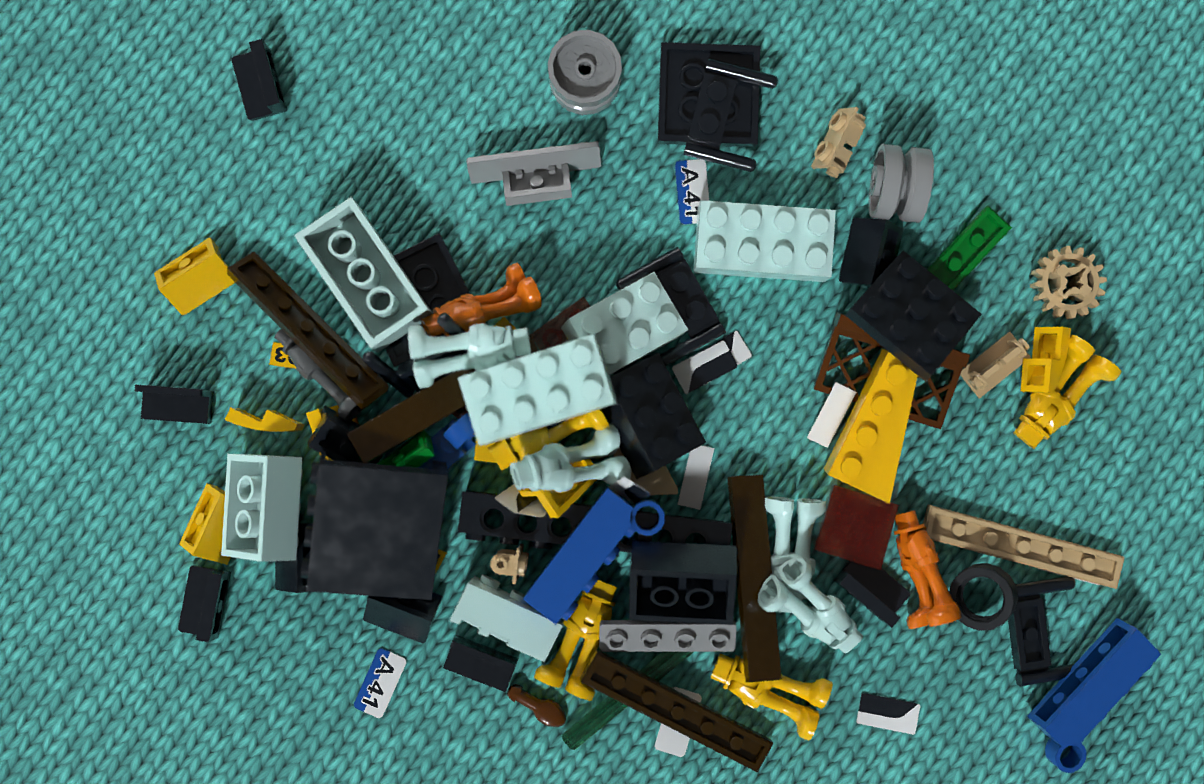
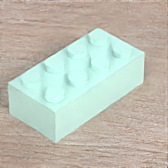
M352 197L294 235L369 347L377 353L407 334L409 326L420 325L422 318L433 314L367 216Z
M701 200L697 211L693 273L825 282L832 277L836 210Z
M593 334L458 377L479 446L489 445L618 404L598 339Z

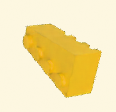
M884 349L881 350L823 469L827 475L890 504L918 375Z

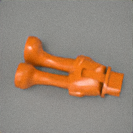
M514 263L506 268V284L499 290L484 295L474 296L469 293L461 295L459 298L443 304L440 308H434L433 314L422 318L421 323L429 336L433 337L444 333L445 336H450L437 323L438 316L442 313H447L468 332L470 326L482 323L486 325L485 321L523 312L530 313L540 309L542 302L539 289L534 279L530 276L525 277L521 266L518 263Z
M915 510L894 515L898 530L893 532L894 535L900 534L896 538L901 559L900 563L902 569L909 573L919 596V608L906 619L908 629L927 625L933 627L961 619L960 609L953 601L937 566V563L940 561L939 556L936 553L934 541L925 531L927 529L926 526L919 524Z

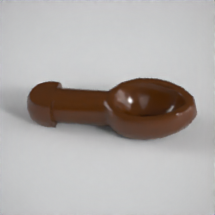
M513 684L508 688L507 696L513 702L517 701L532 710L537 720L549 727H559L566 723L565 712L557 702L551 699H538L517 684Z

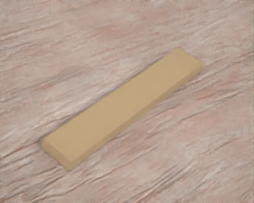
M927 505L923 521L927 528L925 531L934 541L1117 589L1125 559L1124 556L933 505Z

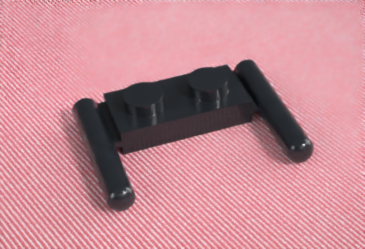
M708 58L683 155L753 172L757 166L755 159L719 150L737 80L773 89L778 84V78L775 75Z
M678 247L616 281L618 290H621L655 272L688 328L686 332L690 338L660 354L665 366L726 333Z
M442 313L438 316L437 323L450 336L466 332L449 314ZM468 350L441 352L423 358L431 360L445 359L466 354ZM367 351L363 354V362L404 397L408 398L413 395L414 391L418 393L425 389L418 387L414 376L413 364L416 359H411L399 365L398 370L395 371L374 352ZM453 372L440 375L434 379L433 384Z
M1067 576L1015 584L1018 602L1015 611L1008 619L1013 664L1014 669H1017L1015 675L1017 685L1021 687L1065 678L1074 664L1049 668L1052 665L1043 598H1040V594L1074 589L1076 585L1074 578Z

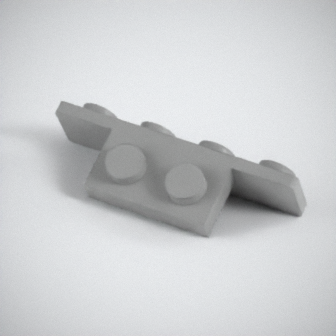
M594 141L493 155H480L467 158L466 163L472 184L503 180L506 206L572 198L569 172L601 167L599 142Z
M601 620L599 622V650L602 652H733L735 650L736 622L734 620L733 625L646 620Z

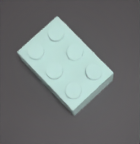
M655 272L570 317L561 327L569 342L592 334L597 337L609 377L688 331Z
M227 454L221 556L260 562L296 560L299 544L298 521L301 510L300 487L303 476L302 457Z

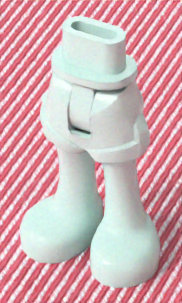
M482 323L470 326L468 332L445 337L428 336L421 325H411L408 328L409 350L411 358L416 359L413 364V371L419 388H429L432 386L435 378L446 373L473 368L476 371H480L517 359L519 356L531 354L527 328L512 330L511 326L505 328L488 326ZM468 350L466 354L445 359L431 360L423 358L441 352Z
M609 424L604 430H596L592 440L586 444L564 447L562 444L552 443L545 445L542 450L532 455H525L522 461L513 462L510 465L516 488L518 490L530 488L533 492L538 490L564 492L572 489L574 483L586 480H603L610 485H614L613 483L622 477L629 480L631 477V467L624 456L611 457L600 463L588 466L573 467L570 465V463L581 460L610 457L616 453L620 446V434L613 424Z
M767 496L765 497V508L767 512L773 515L776 526L774 554L770 555L772 575L780 579L786 588L802 601L806 597L799 590H793L782 580L779 568L788 560L801 558L812 567V575L815 574V559L810 558L811 535L817 517L821 516L826 510V501L805 498L797 499V539L795 551L790 552L794 500L785 497ZM782 607L777 611L792 613L785 607Z
M794 558L784 562L779 568V574L793 590H799L813 604L812 607H808L800 601L775 575H770L763 583L758 594L759 605L767 612H775L782 607L787 608L801 621V629L809 637L817 638L832 649H840L843 653L851 651L862 640L863 635L857 630L855 621L845 611V604L835 596L824 595L810 581L812 567L805 560Z

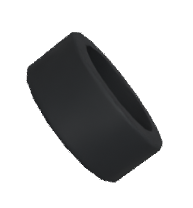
M988 563L973 564L962 570L952 581L949 589L953 601L958 605L962 618L959 621L965 626L978 631L993 630L1003 625L1015 611L1018 602L1017 587L1011 576L1000 567ZM976 577L992 579L1003 591L1004 600L1002 607L991 616L976 615L964 603V587L970 580Z

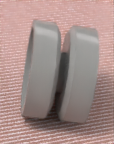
M579 30L565 35L556 43L551 50L548 60L550 88L556 101L567 111L579 115L596 114L610 106L618 95L622 75L621 56L611 40L595 31Z
M881 144L879 146L872 168L869 187V214L872 218L889 220L897 211L901 221L920 223L923 220L928 208L933 185L934 156L931 149L911 147L904 156L902 147L899 145Z

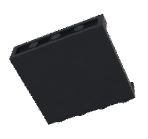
M321 451L320 462H312L310 483L317 484L316 495L309 494L307 510L308 516H314L313 526H306L304 547H311L310 557H303L301 578H308L307 591L432 600L448 480L447 462L433 461L432 469L325 460L326 451Z

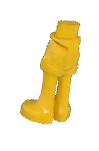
M1073 334L1070 335L1065 365L1054 392H1032L1024 414L1019 417L1021 423L1013 433L1028 446L1035 449L1042 439L1048 440L1050 438L1049 435L1056 432L1060 427L1069 424L1075 417L1076 411L1074 408L1091 385L1099 380L1115 381L1122 373L1120 368L1102 356L1093 355L1095 349L1081 337ZM1087 361L1077 379L1061 395L1060 391L1070 376L1082 363Z
M599 409L568 419L550 429L545 426L498 441L488 447L503 471L510 467L511 463L522 461L525 455H532L542 450L545 445L558 443L578 430L592 427L595 430L601 431L607 428L609 424Z
M598 579L588 593L582 590L581 593L583 595L576 602L579 604L567 621H563L567 629L556 656L549 664L541 665L536 669L535 679L547 685L561 688L573 652L579 639L583 638L582 649L575 668L567 681L565 690L574 696L592 701L595 689L580 682V677L595 649L599 647V622L601 620H611V606H615V602L612 599L617 589L616 586Z
M721 653L710 676L711 679L723 683L722 688L725 690L728 688L729 691L742 700L744 705L755 709L762 705L790 717L797 725V733L800 738L807 741L812 739L820 717L819 711L792 702L771 692L770 689L773 687L806 700L811 705L823 709L828 702L833 683L825 678L818 679L813 683H805L782 674V680L748 683L745 682L743 659L738 655H735L733 659Z

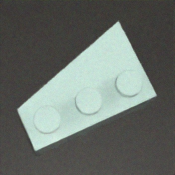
M482 574L481 578L474 576L468 582L449 621L459 625L461 620L478 628L477 632L486 637L490 634L506 642L508 647L545 662L563 626V620L560 619L555 625L523 600L525 594L516 590L508 593L498 588L500 582L487 575Z

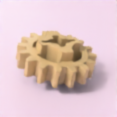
M1065 246L1061 248L1060 252L1054 249L1048 252V258L1043 257L1037 261L1042 268L1032 270L1031 274L1038 279L1037 282L1030 284V288L1038 289L1039 293L1033 297V300L1038 301L1042 299L1045 302L1041 308L1043 312L1052 308L1054 318L1065 314L1067 320L1076 318V314L1079 316L1089 314L1088 307L1092 309L1100 305L1095 297L1105 295L1106 292L1099 288V284L1106 282L1107 278L1099 277L1098 272L1104 266L1103 264L1097 266L1092 264L1095 259L1094 254L1083 257L1084 248H1077L1072 253L1071 247ZM1067 261L1075 264L1068 268L1064 264L1060 265L1059 262ZM1072 276V277L1070 278L1069 283H1068V280L1066 279V277ZM1068 283L1070 288L1064 290L1066 288V284ZM1069 298L1072 301L1076 300L1078 303L1070 305L1064 304L1062 301Z

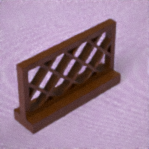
M836 312L832 324L834 326L813 389L830 394L832 387L823 385V381L827 371L839 366L847 381L842 385L845 387L850 386L851 390L857 392L853 384L869 377L872 371L864 353L875 347H884L845 316V314ZM839 335L852 338L858 351L840 359L835 349ZM858 341L868 343L869 345L861 348ZM956 349L952 350L939 366L952 370L948 383L936 389L931 378H929L927 383L931 392L915 400L913 398L911 407L914 408L916 414L910 412L909 420L938 429L942 428L962 368H966L970 354ZM832 355H834L836 362L830 364ZM860 355L868 371L851 380L843 363ZM945 391L941 400L939 393ZM856 393L852 402L856 403L859 397L858 393ZM934 396L939 405L935 420L922 416L917 404Z

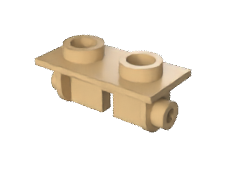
M858 107L838 109L831 117L829 130L824 140L815 150V159L811 165L812 169L827 168L825 173L833 178H838L839 174L844 173L853 153L846 149L844 145L847 143L851 147H856L866 127L864 123L866 117L857 113Z
M1009 331L969 363L966 368L964 367L960 376L980 399L1023 364V358H1031L1027 353L1030 346L1023 338L1017 340Z
M520 544L516 550H499L491 560V569L496 574L513 576L512 584H516L519 577L525 576L527 571L529 553L523 552L524 544Z

